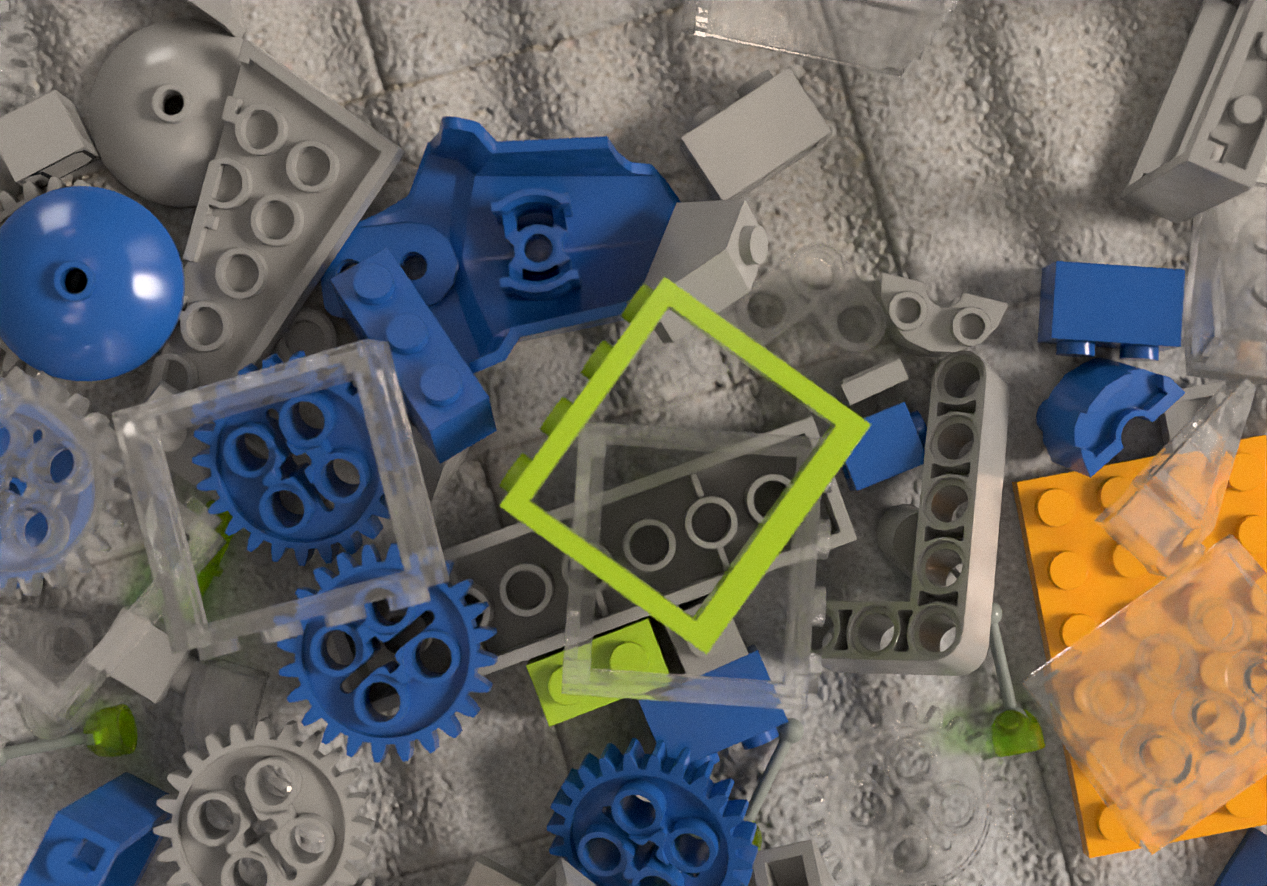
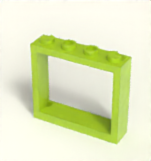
M664 276L655 290L644 283L631 299L620 316L630 325L615 346L603 340L580 371V374L586 377L589 382L574 403L563 396L549 413L539 429L549 437L536 456L532 459L525 453H521L499 484V487L508 492L500 507L707 655L871 424ZM668 309L830 424L693 617L531 501Z

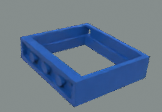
M125 772L57 811L18 886H138L163 839V836L153 833V828L165 820L172 819L173 814L162 810L156 805L158 799L169 793L129 772Z

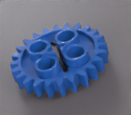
M297 351L290 356L286 369L277 353L271 354L263 360L262 372L252 363L246 365L238 371L241 384L235 380L228 379L217 388L224 401L214 399L202 409L204 414L214 423L204 424L194 431V437L210 445V448L204 449L192 457V463L210 468L211 474L196 486L198 490L217 491L220 498L211 505L208 512L210 515L228 511L233 516L225 531L228 536L237 533L242 528L251 532L247 544L248 551L253 552L265 540L271 543L273 562H278L289 548H292L295 551L299 566H305L313 557L315 548H317L321 558L326 564H329L339 554V544L351 555L355 554L363 545L361 534L374 540L384 528L378 517L391 519L399 508L397 503L388 495H401L407 487L408 481L392 473V471L404 468L410 461V455L392 450V446L400 441L407 432L405 428L386 427L384 420L396 408L394 403L375 407L370 401L379 386L376 381L367 384L360 390L353 385L356 377V366L351 365L339 376L332 374L331 355L325 354L316 362L313 369H309L304 351ZM301 401L310 402L322 411L324 428H313L302 420L299 413ZM269 409H275L278 412L279 420L269 415ZM246 433L255 434L264 440L269 450L268 459H260L247 449L245 443ZM306 453L312 463L305 462L297 465L292 455L297 456ZM345 459L351 462L358 470L360 483L348 484L342 481L335 473L333 467L334 460ZM280 490L295 493L303 503L304 514H294L288 511L281 503ZM323 497L333 502L334 508L326 507Z
M399 542L391 543L386 560L382 561L375 544L364 545L362 549V565H358L348 552L336 555L340 574L336 575L324 566L316 568L313 573L321 589L316 591L312 588L302 587L298 588L295 592L298 599L307 607L305 612L291 611L283 615L282 619L286 623L298 629L297 636L277 642L278 648L295 653V662L278 670L279 676L298 677L300 686L286 697L288 703L308 699L312 707L305 714L301 723L307 726L321 718L327 722L328 725L322 738V742L325 745L337 738L341 733L348 736L346 751L349 757L357 754L366 742L371 743L372 756L376 763H380L385 759L392 744H395L403 762L408 761L414 754L416 739L420 741L429 753H432L440 747L437 728H440L444 733L455 739L463 731L455 713L459 712L474 718L481 710L478 704L469 696V693L471 691L488 693L492 688L493 683L478 674V669L494 665L498 662V656L491 652L480 650V642L486 641L497 634V630L494 627L477 626L475 618L483 613L489 605L487 601L468 605L464 596L469 592L474 581L469 578L453 586L448 581V578L452 572L454 562L447 560L437 566L434 571L429 569V549L420 548L411 561L406 562L403 544ZM385 586L398 588L407 599L408 609L401 622H392L385 619L377 608L378 594ZM429 610L434 613V621L395 654L397 662L392 660L377 668L352 692L343 690V682L382 649L377 638L382 642L389 641L405 631L425 611ZM333 630L346 632L356 644V655L350 665H342L335 662L327 651L328 637ZM426 638H437L448 645L452 661L446 672H433L423 665L419 651L422 642ZM375 682L388 683L398 692L400 707L396 715H383L373 708L369 694Z
M632 738L624 756L611 742L606 745L600 758L588 753L585 755L578 770L571 768L550 808L554 810V813L547 824V831L556 835L549 848V853L565 857V861L596 886H748L753 872L752 867L758 853V847L752 844L757 825L750 821H743L749 806L747 800H728L735 782L732 778L723 779L716 783L710 779L714 767L713 761L709 760L696 769L689 765L691 749L685 747L678 754L677 758L674 759L667 756L664 740H658L652 754H645L639 740ZM636 795L646 798L649 802L639 799ZM690 834H695L701 837L702 839H697L691 836Z

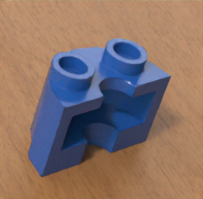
M1103 357L1093 358L1064 375L1050 393L1049 398L1040 404L1036 413V423L1043 432V442L1051 461L1091 478L1124 448L1121 442V433L1130 419L1138 417L1154 422L1179 400L1185 392L1170 377Z

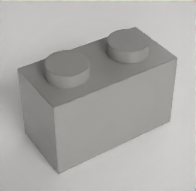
M789 67L775 77L772 76L769 70L759 73L737 90L741 99L721 112L716 104L711 105L684 124L688 133L681 137L679 149L713 201L742 198L825 144L831 134V130Z

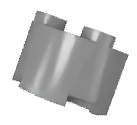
M884 272L872 280L871 306L873 312L877 314L881 327L893 339L891 341L895 346L919 357L943 358L949 354L982 343L999 326L1009 305L1008 303L963 293L960 299L954 298L951 300L948 307H940L929 299L926 291L927 283Z

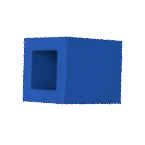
M905 402L864 417L863 419L869 422L871 426L843 463L841 470L849 490L859 491L923 465L927 426L919 411L916 410L909 413Z

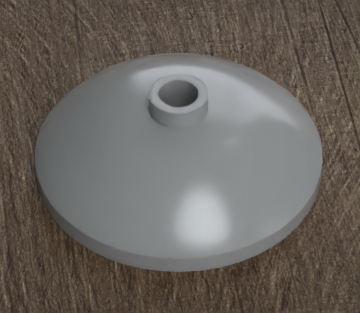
M174 19L142 28L126 38L113 50L104 62L95 80L90 100L89 117L96 149L103 163L120 183L153 203L174 208H197L209 161L214 160L225 125L226 120L221 119L226 99L227 96H233L241 67V62L237 61L243 41L242 38L239 36L234 37L223 27L210 22L195 19ZM173 95H182L184 98L182 110L178 114L167 115L165 112L166 101Z

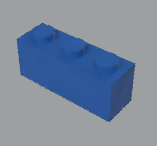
M388 247L330 279L343 317L440 464L497 431L489 396Z

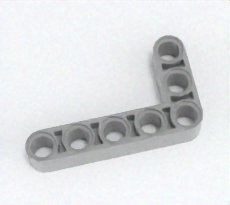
M958 351L949 354L941 360L933 374L910 601H814L806 603L797 609L788 627V640L793 650L802 657L828 670L839 673L937 676L967 675L978 669L985 660L989 648L1010 409V390L1005 380L975 353ZM979 381L974 392L964 397L968 387L974 382ZM974 440L969 453L958 459L962 447ZM968 501L967 510L963 516L952 522L953 513L957 507ZM958 564H962L961 574L958 579L951 585L946 586L948 573ZM894 626L892 640L885 648L880 650L882 636L888 629ZM834 627L831 641L828 645L822 647L824 635L829 629ZM956 627V636L949 648L940 652V642L943 635L951 628Z

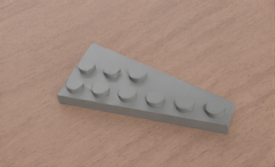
M244 38L237 61L241 62V67L233 96H227L221 119L226 121L215 159L209 161L183 255V259H186L187 262L184 270L185 295L181 315L173 333L164 344L161 355L155 357L143 403L162 379L204 408L205 405L214 399L224 401L217 388L228 379L235 380L241 384L238 375L240 369L252 363L260 370L263 360L271 354L405 154L403 149L254 43Z

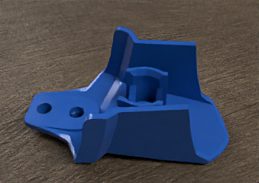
M445 116L441 118L439 132L427 143L409 195L385 210L358 222L322 276L323 303L326 311L332 316L345 319L330 279L342 273L348 266L356 265L387 247L401 267L405 266L411 258H422L426 261L427 265L425 274L420 279H410V281L474 374L505 361L517 342L624 321L620 316L636 292L644 284L675 205L681 201L652 164L630 162L616 150L608 136L496 141L477 121Z

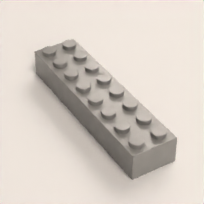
M813 416L547 513L675 605H679L710 594L821 438ZM835 476L765 573L858 540ZM522 522L429 555L428 568L433 571L447 560L454 562L452 572L448 578V581L453 586L469 578L474 581L471 589L464 596L468 605L487 601L489 605L483 613L475 618L477 626L496 628L497 634L486 641L480 642V650L497 655L498 662L488 667L479 668L478 674L482 676L650 615ZM385 586L378 594L377 608L385 619L392 622H401L408 609L407 599L398 588ZM429 610L425 611L405 631L389 641L382 642L377 638L382 649L347 678L351 691L358 687L377 668L392 660L397 662L395 658L397 651L434 621V613ZM333 630L331 635L342 665H350L356 655V644L346 632ZM426 638L422 642L419 651L423 665L433 672H446L452 661L448 645L437 638ZM375 682L372 685L369 694L370 702L377 712L382 713L400 706L399 694L393 686L384 682Z

